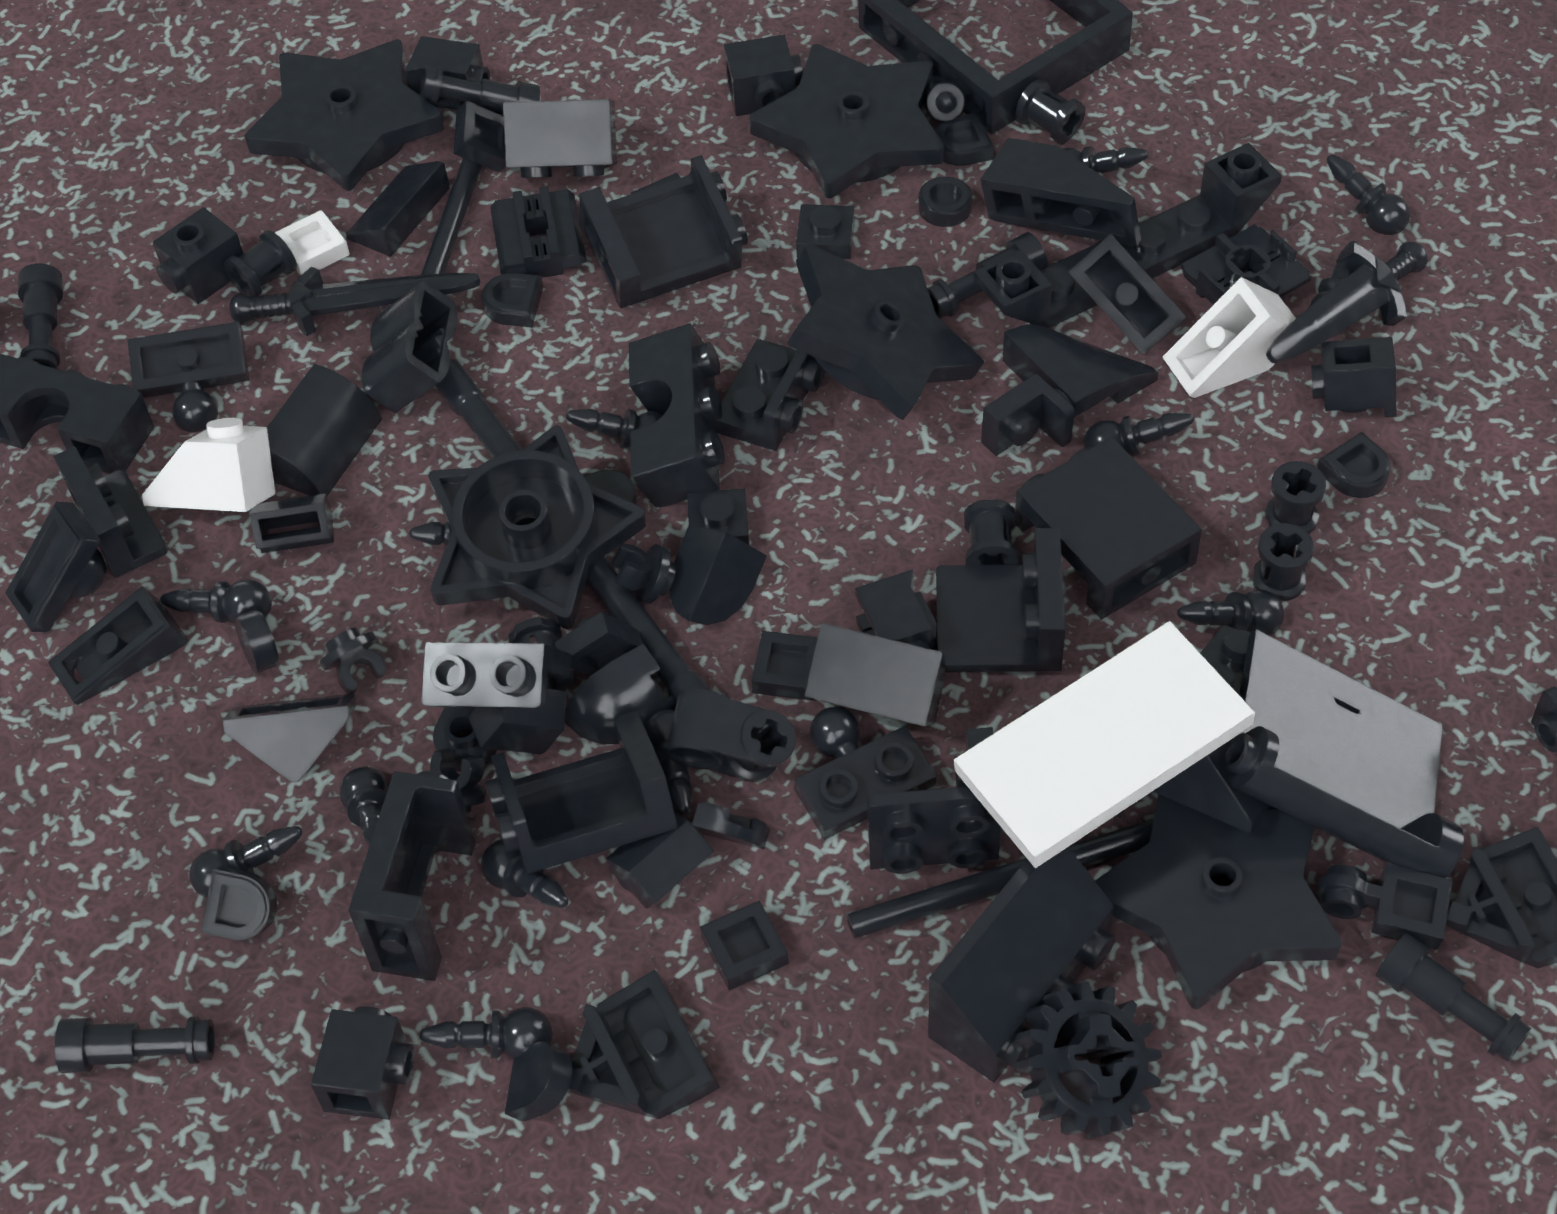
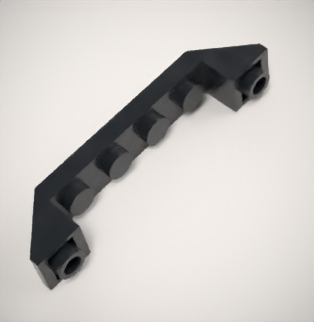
M1250 143L1244 144L1204 163L1200 195L1139 223L1141 241L1137 247L1120 245L1153 279L1215 246L1217 235L1224 233L1230 238L1239 233L1279 186L1282 175ZM1101 242L1041 270L1033 264L1022 250H1019L974 271L973 279L1004 315L1030 324L1051 328L1098 305L1069 274V271Z

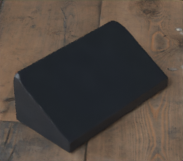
M435 161L405 166L346 232L347 239L391 257L450 189L445 164Z
M1111 234L1069 271V274L1143 355L1186 320V316Z

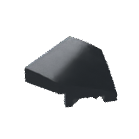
M1539 827L1482 849L1474 847L1470 856V864L1456 899L1452 901L1446 920V925L1500 953L1535 968L1557 963V859Z
M656 970L651 971L598 1003L597 1007L585 1005L582 1015L585 1017L586 1022L572 1061V1079L567 1092L616 1108L661 1119L721 1088L664 979Z

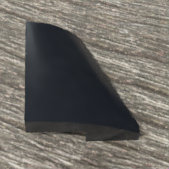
M1026 324L1004 332L1002 361L1022 381L1037 374L1052 388H1057L1064 392L1074 408V417L1109 396L1119 404L1158 380L1159 372L1149 365L1042 325Z

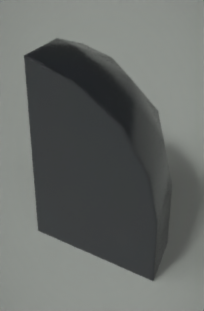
M689 525L675 557V576L670 588V600L676 613L688 621L704 625L726 621L741 609L754 589L767 555L727 532Z
M643 643L612 660L583 683L575 692L566 709L565 723L582 738L599 744H619L613 717L637 710L645 728L651 716L663 710L675 711L677 703L673 696L667 697L654 680L653 673L660 670V668Z

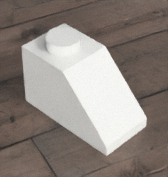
M1241 277L1163 356V359L1189 396L1196 398L1268 371L1275 364L1267 359L1266 352L1273 340L1296 318L1278 294Z
M222 418L208 422L206 424L207 430L186 440L142 494L144 506L247 512L276 493L267 427L243 426V422L239 418Z

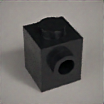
M785 34L724 44L727 85L736 116L752 114L793 91L795 86L800 85L803 75L799 54L790 55Z
M202 207L152 242L160 263L156 267V271L163 284L174 294L182 291L196 304H200L231 282L224 270L223 263L232 255L239 257L243 254L237 233L205 207Z
M370 1006L357 1007L354 1012L331 1009L311 1081L312 1089L323 1112L390 1120L398 1084H408L414 1065V1046L407 1043L398 1017L392 1016L382 1009Z

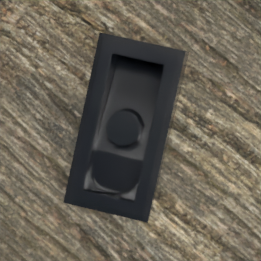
M142 586L48 663L72 701L79 705L175 652L188 643L189 640L166 606ZM75 668L81 675L82 682L76 680L74 676Z

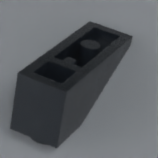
M1007 138L980 179L988 217L991 220L1101 241L1111 234L1120 244L1135 247L1141 241L1135 198L1057 145Z

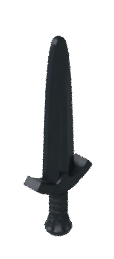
M1414 241L1405 242L1399 247L1396 256L1384 263L1377 256L1375 257L1371 252L1356 243L1340 252L1339 262L1348 266L1354 272L1292 321L1273 340L1266 352L1267 359L1275 364L1293 359L1313 349L1378 308L1381 310L1384 325L1394 326L1407 317L1406 307L1397 281L1408 273H1418L1426 267L1428 254L1425 248Z
M310 267L293 283L289 294L282 293L281 295L274 294L273 296L266 295V297L258 296L257 298L238 293L232 297L229 311L234 322L239 321L241 326H245L260 317L266 318L267 316L274 317L275 315L282 316L283 314L290 315L292 313L298 328L308 336L316 331L312 316L393 304L422 281H426L444 295L475 288L481 282L479 275L475 273H442L324 284L320 270Z

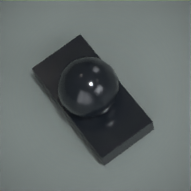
M55 502L5 592L31 632L50 631L69 597L80 598L92 595L103 584L107 568L103 554L97 549L101 540L74 503Z

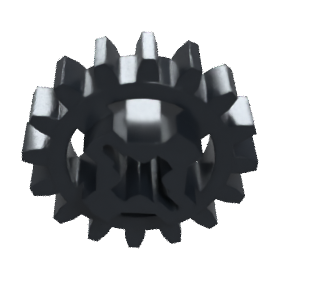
M1089 982L1071 986L1067 990L1063 988L1044 995L1045 1005L1028 1009L1025 1014L1034 1029L1017 1033L1015 1041L1019 1045L1028 1049V1058L1014 1062V1070L1030 1073L1032 1080L1021 1092L1024 1099L1040 1096L1044 1103L1040 1108L1038 1118L1042 1121H1048L1061 1117V1133L1064 1135H1072L1084 1131L1088 1139L1109 1135L1110 1131L1115 1132L1132 1127L1133 1120L1131 1115L1148 1112L1151 1108V1104L1142 1091L1160 1087L1161 1079L1148 1071L1149 1062L1162 1058L1161 1050L1146 1048L1144 1038L1154 1029L1152 1024L1143 1023L1136 1025L1132 1017L1135 1014L1137 1004L1130 1000L1114 1005L1115 988L1110 986L1093 991ZM1074 1056L1088 1057V1060H1100L1101 1064H1089L1088 1060L1077 1061Z

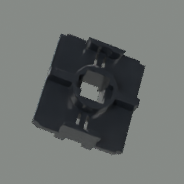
M547 186L539 188L540 194L523 196L522 191L513 192V198L494 201L490 209L501 275L518 273L541 275L544 278L562 275L563 268L581 266V263H587L575 194L568 189L549 192ZM546 233H547L546 236H540V237L530 238V236L540 235V234H546Z
M1255 224L1230 238L1224 233L1217 235L1215 246L1181 264L1183 275L1196 288V294L1201 298L1206 297L1213 305L1241 277L1278 294L1280 298L1308 283L1312 278L1309 275L1310 271L1298 260L1295 261L1297 251L1274 230H1271L1269 235L1262 227L1258 228Z

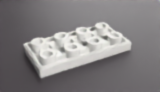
M1169 621L955 758L954 769L1030 863L1037 868L1254 724L1255 712Z

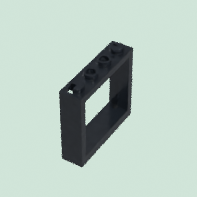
M858 0L859 28L902 63L916 61L933 62L931 86L941 81H950L957 84L963 90L966 97L964 113L967 115L978 112L986 131L991 135L1016 120L1015 110L1024 90L1034 80L1041 79L1047 82L1050 86V91L1059 94L1123 55L1130 48L1133 12L1123 3L1117 0H1050L1085 28L998 80L908 9L921 0Z

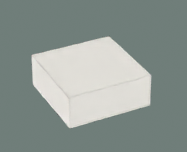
M322 210L275 232L292 251L297 263L296 270L300 275L310 267L320 270L350 255L346 240Z

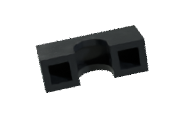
M691 323L628 343L629 387L648 412L654 411L664 414L656 422L630 431L631 477L655 508L687 500V493L720 490L719 465L724 464L725 453L722 442L717 434V420L722 418L723 410L719 395L715 390V376L720 374V362L714 346L710 342L704 343Z
M0 354V443L24 449L31 437L39 429L48 424L61 422L57 430L66 450L75 446L86 467L97 463L104 473L110 474L120 469L126 472L154 429V424L141 392L124 384L112 385L94 380L77 371L68 370L65 372L40 365L26 357L15 358Z

